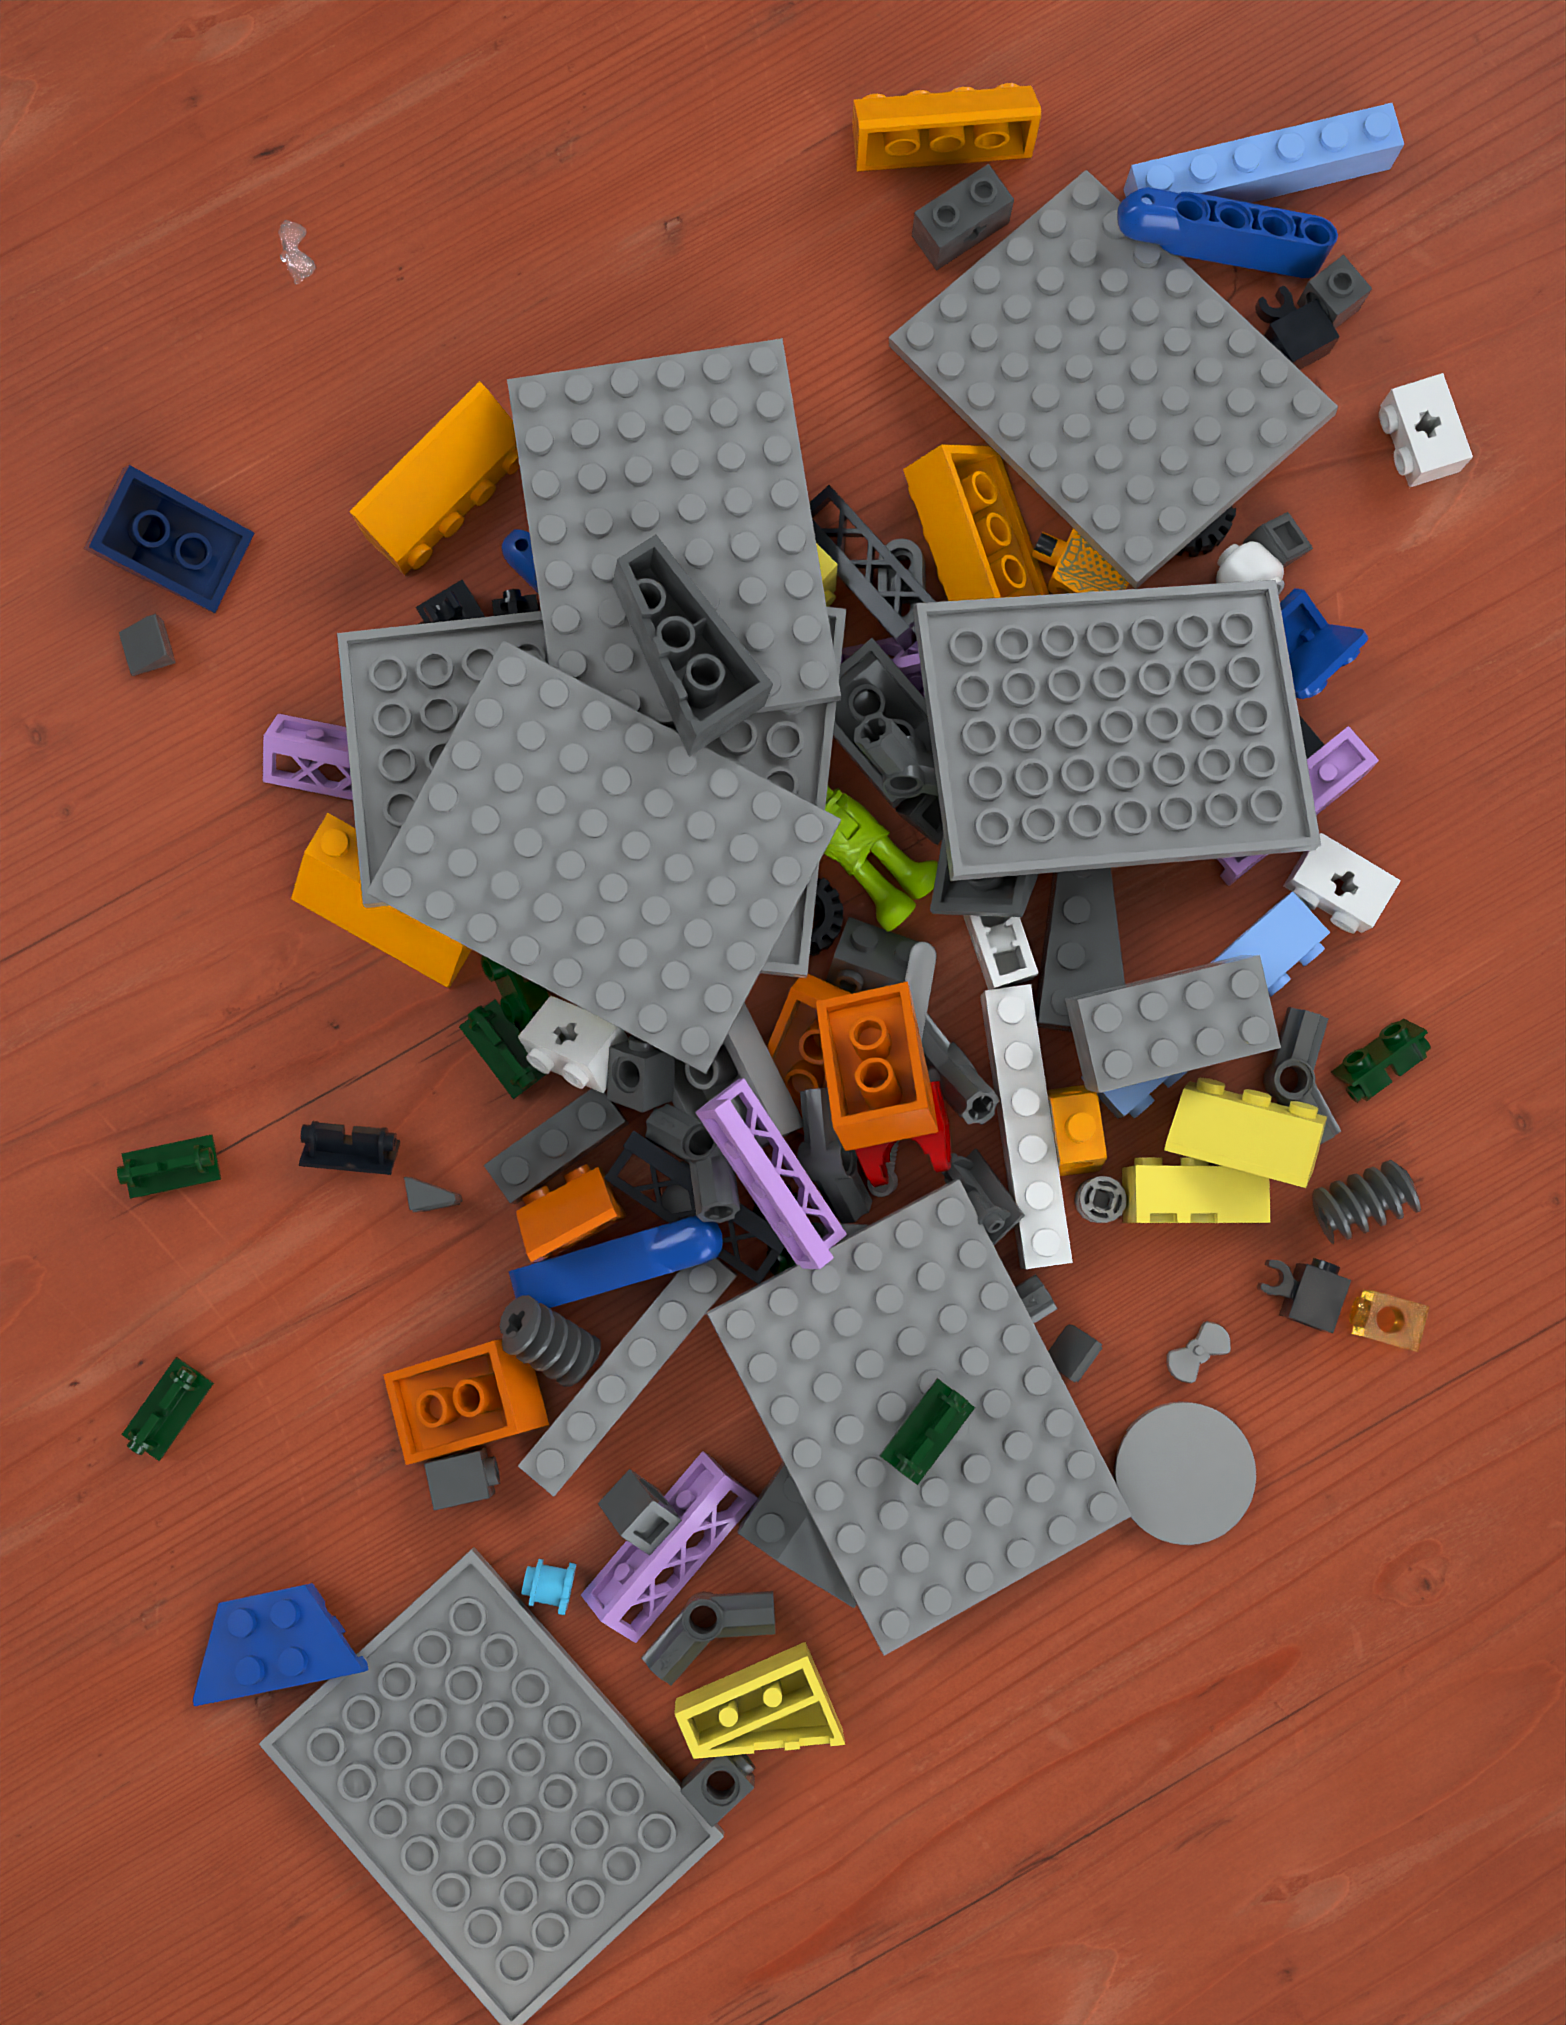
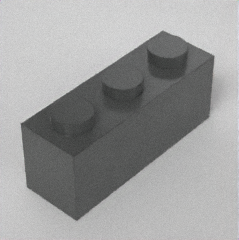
M591 1088L484 1164V1167L509 1203L518 1204L522 1201L523 1197L542 1187L625 1128L629 1123L616 1104L607 1100L606 1090L604 1093H601Z

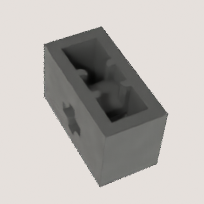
M987 164L914 212L912 237L937 271L1009 224L1014 198L992 167Z

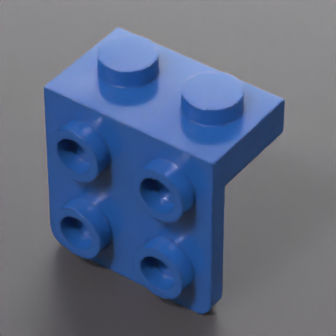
M1294 588L1280 602L1296 698L1305 699L1320 693L1326 687L1328 678L1340 667L1355 660L1360 654V648L1368 641L1369 637L1363 629L1328 624L1305 590Z

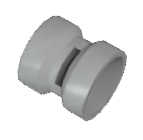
M1099 1176L1087 1179L1079 1185L1075 1192L1074 1203L1077 1212L1082 1218L1089 1222L1107 1223L1114 1221L1122 1215L1126 1207L1127 1197L1124 1188L1118 1181L1111 1177Z

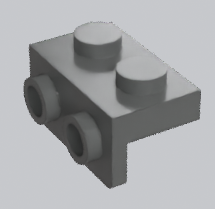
M848 917L826 982L852 994L905 982L909 953L911 948L916 943H919V941L891 931L887 932L885 929Z

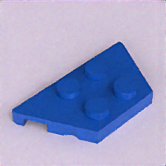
M313 1583L225 1601L218 1604L195 1689L193 1704L194 1706L362 1673L369 1670L368 1663L363 1656L357 1657L343 1636L346 1632L336 1616L331 1615L327 1611L325 1600Z

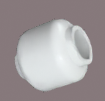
M1250 541L1241 546L1233 544L1218 559L1217 564L1220 568L1216 576L1217 584L1276 580L1278 595L1284 588L1285 583L1282 580L1284 568L1282 563L1258 542Z

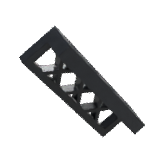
M828 485L809 502L811 515L813 518L832 501L840 510L838 528H821L812 519L816 543L838 564L837 576L906 651L917 641L915 625L910 628L901 617L902 600H921L923 603L936 601L838 493ZM847 519L856 529L847 528ZM830 537H838L837 545L830 539ZM846 537H862L868 541L867 560L848 559L844 554ZM875 551H877L884 560H875ZM857 568L866 569L865 576ZM874 569H893L897 573L895 591L876 590L873 586ZM904 582L913 592H903ZM886 600H895L894 608Z
M633 1130L623 1145L625 1147L604 1179L668 1223L681 1220L680 1217L696 1216L690 1168ZM633 1154L650 1165L653 1184L633 1187L618 1177ZM656 1169L671 1180L658 1182ZM679 1184L688 1190L692 1210L672 1214L663 1208L660 1188ZM654 1189L656 1202L640 1191ZM740 1203L741 1210L736 1212L734 1219L728 1220L731 1237L723 1238V1243L732 1242L734 1255L722 1248L718 1257L757 1284H760L785 1246L769 1222ZM734 1223L749 1233L736 1235ZM756 1237L772 1248L758 1271L740 1260L737 1240Z

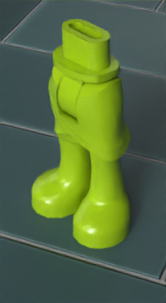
M827 786L825 811L840 818L841 822L824 854L836 860L849 876L853 875L875 903L877 921L889 932L899 926L913 912L916 907V903L913 900L926 896L934 889L938 862L929 860L918 863L906 856L887 836L890 832L883 825L879 824L864 806L847 794L842 793L839 788L832 791ZM870 851L890 871L907 894L891 885L866 859Z

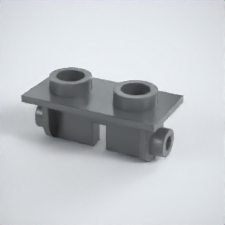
M975 1148L966 1158L958 1157L956 1153L951 1154V1168L948 1171L942 1172L945 1177L943 1180L947 1184L955 1179H960L979 1216L977 1219L978 1224H983L990 1240L995 1245L1025 1215L978 1149Z

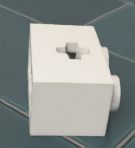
M1443 373L1391 389L1381 403L1379 410L1380 423L1384 432L1391 435L1395 446V466L1400 475H1405L1409 488L1458 473L1473 458Z
M1320 833L1321 846L1316 850L1303 852L1283 886L1293 891L1309 909L1315 910L1318 907L1332 915L1331 922L1340 929L1352 934L1356 930L1363 933L1373 928L1401 880L1323 833ZM1338 878L1344 882L1341 889L1345 893L1340 896L1334 893L1337 886L1334 881Z
M963 915L988 990L1011 987L1032 980L1038 974L1020 917Z
M553 996L547 999L518 1036L528 1052L526 1058L534 1068L545 1074H549L552 1071L562 1075L565 1080L577 1088L583 1089L587 1086L601 1093L605 1092L608 1085L609 1047L629 1040L623 1029L581 1007Z

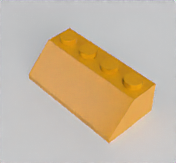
M1014 83L1001 84L993 89L975 90L972 87H958L951 92L943 93L916 90L904 96L886 97L883 94H870L862 99H854L852 124L856 170L869 171L1032 158L1041 119V106L1032 86H1019Z
M479 381L349 511L365 538L403 575L411 568L416 570L423 566L432 555L433 550L431 548L443 536L448 538L456 533L464 522L463 516L475 504L477 506L484 504L493 495L496 489L495 484L506 473L513 474L520 468L513 420L488 389Z
M942 444L903 469L909 486L910 497L918 511L923 526V535L930 546L938 569V578L944 586L948 601L1049 595L1038 561L1031 557L1034 549L1002 458L991 446Z
M327 813L304 852L291 899L449 989L472 949L391 906L365 908L362 901L356 828Z

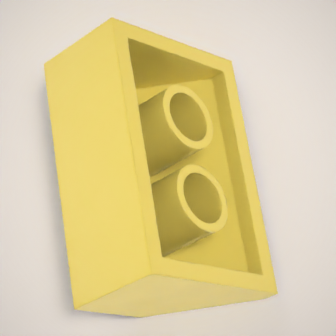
M1198 1078L1197 1083L1190 1081L1184 1087L1166 1140L1165 1151L1292 1185L1307 1187L1315 1167L1327 1116L1317 1114V1107L1297 1101H1291L1289 1107L1271 1102V1095L1256 1090L1245 1089L1243 1095L1224 1090V1083L1209 1078Z

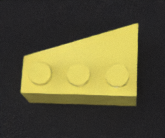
M1191 1157L1181 1158V1166H1163L1162 1158H1134V1166L1122 1168V1187L1127 1197L1126 1207L1123 1211V1223H1270L1269 1178L1225 1166H1209V1162Z
M806 1642L676 1698L675 1717L693 1759L752 1754L754 1750L775 1748L795 1750L800 1749V1746L829 1743L830 1746L845 1745L843 1728Z

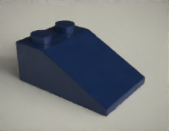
M128 465L122 469L83 549L141 579L210 612L216 613L255 533Z

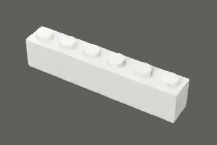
M1031 984L985 990L980 998L994 1092L1000 1100L996 1106L1009 1194L1025 1215L1014 1226L1020 1268L1032 1269L1073 1263Z

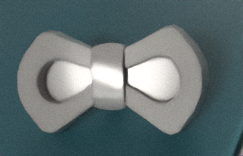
M1203 1322L1196 1338L1189 1341L1186 1347L1174 1349L1167 1353L1166 1363L1170 1374L1181 1382H1195L1200 1364L1206 1362L1211 1355H1226L1230 1352L1229 1334L1225 1328L1217 1323Z

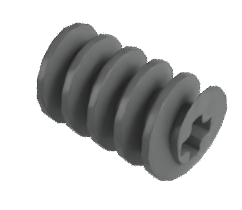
M1392 1160L1383 1162L1380 1170L1375 1167L1365 1169L1363 1178L1357 1173L1348 1176L1346 1185L1338 1180L1331 1182L1329 1192L1323 1187L1314 1189L1312 1193L1314 1213L1324 1234L1332 1244H1334L1333 1231L1338 1230L1346 1240L1352 1239L1351 1224L1353 1223L1363 1233L1369 1232L1368 1217L1372 1216L1380 1226H1385L1386 1210H1390L1399 1220L1404 1218L1402 1206L1404 1203H1407L1415 1213L1421 1211L1420 1199L1410 1175L1403 1167Z
M529 1295L514 1299L505 1308L501 1316L499 1327L503 1334L501 1342L503 1350L509 1355H516V1358L521 1362L529 1363L534 1370L543 1371V1374L548 1378L556 1379L563 1387H571L578 1383L598 1359L601 1350L600 1339L591 1335L585 1329L578 1327L572 1321L565 1319L559 1313L552 1311L544 1304L538 1303L537 1300Z

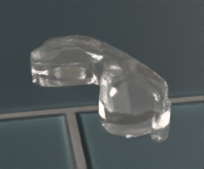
M284 220L278 231L283 247L280 259L287 263L288 272L295 279L294 283L300 284L303 279L312 275L316 266L314 261L297 247L307 234L306 228L298 223Z

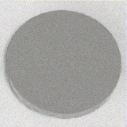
M1178 1401L1161 1404L1146 1411L1128 1427L1117 1451L1113 1474L1114 1481L1132 1514L1131 1519L1138 1526L1162 1541L1179 1545H1194L1209 1542L1224 1535L1240 1521L1253 1498L1256 1484V1466L1250 1444L1232 1420L1208 1406Z

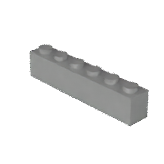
M719 1258L680 1270L525 1456L518 1467L554 1497L738 1274Z

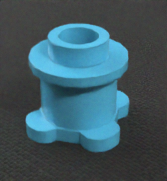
M538 1559L536 1567L527 1566L521 1594L530 1596L529 1606H534L535 1602L558 1606V1614L565 1615L577 1564L569 1563V1567L563 1569L544 1565V1560Z

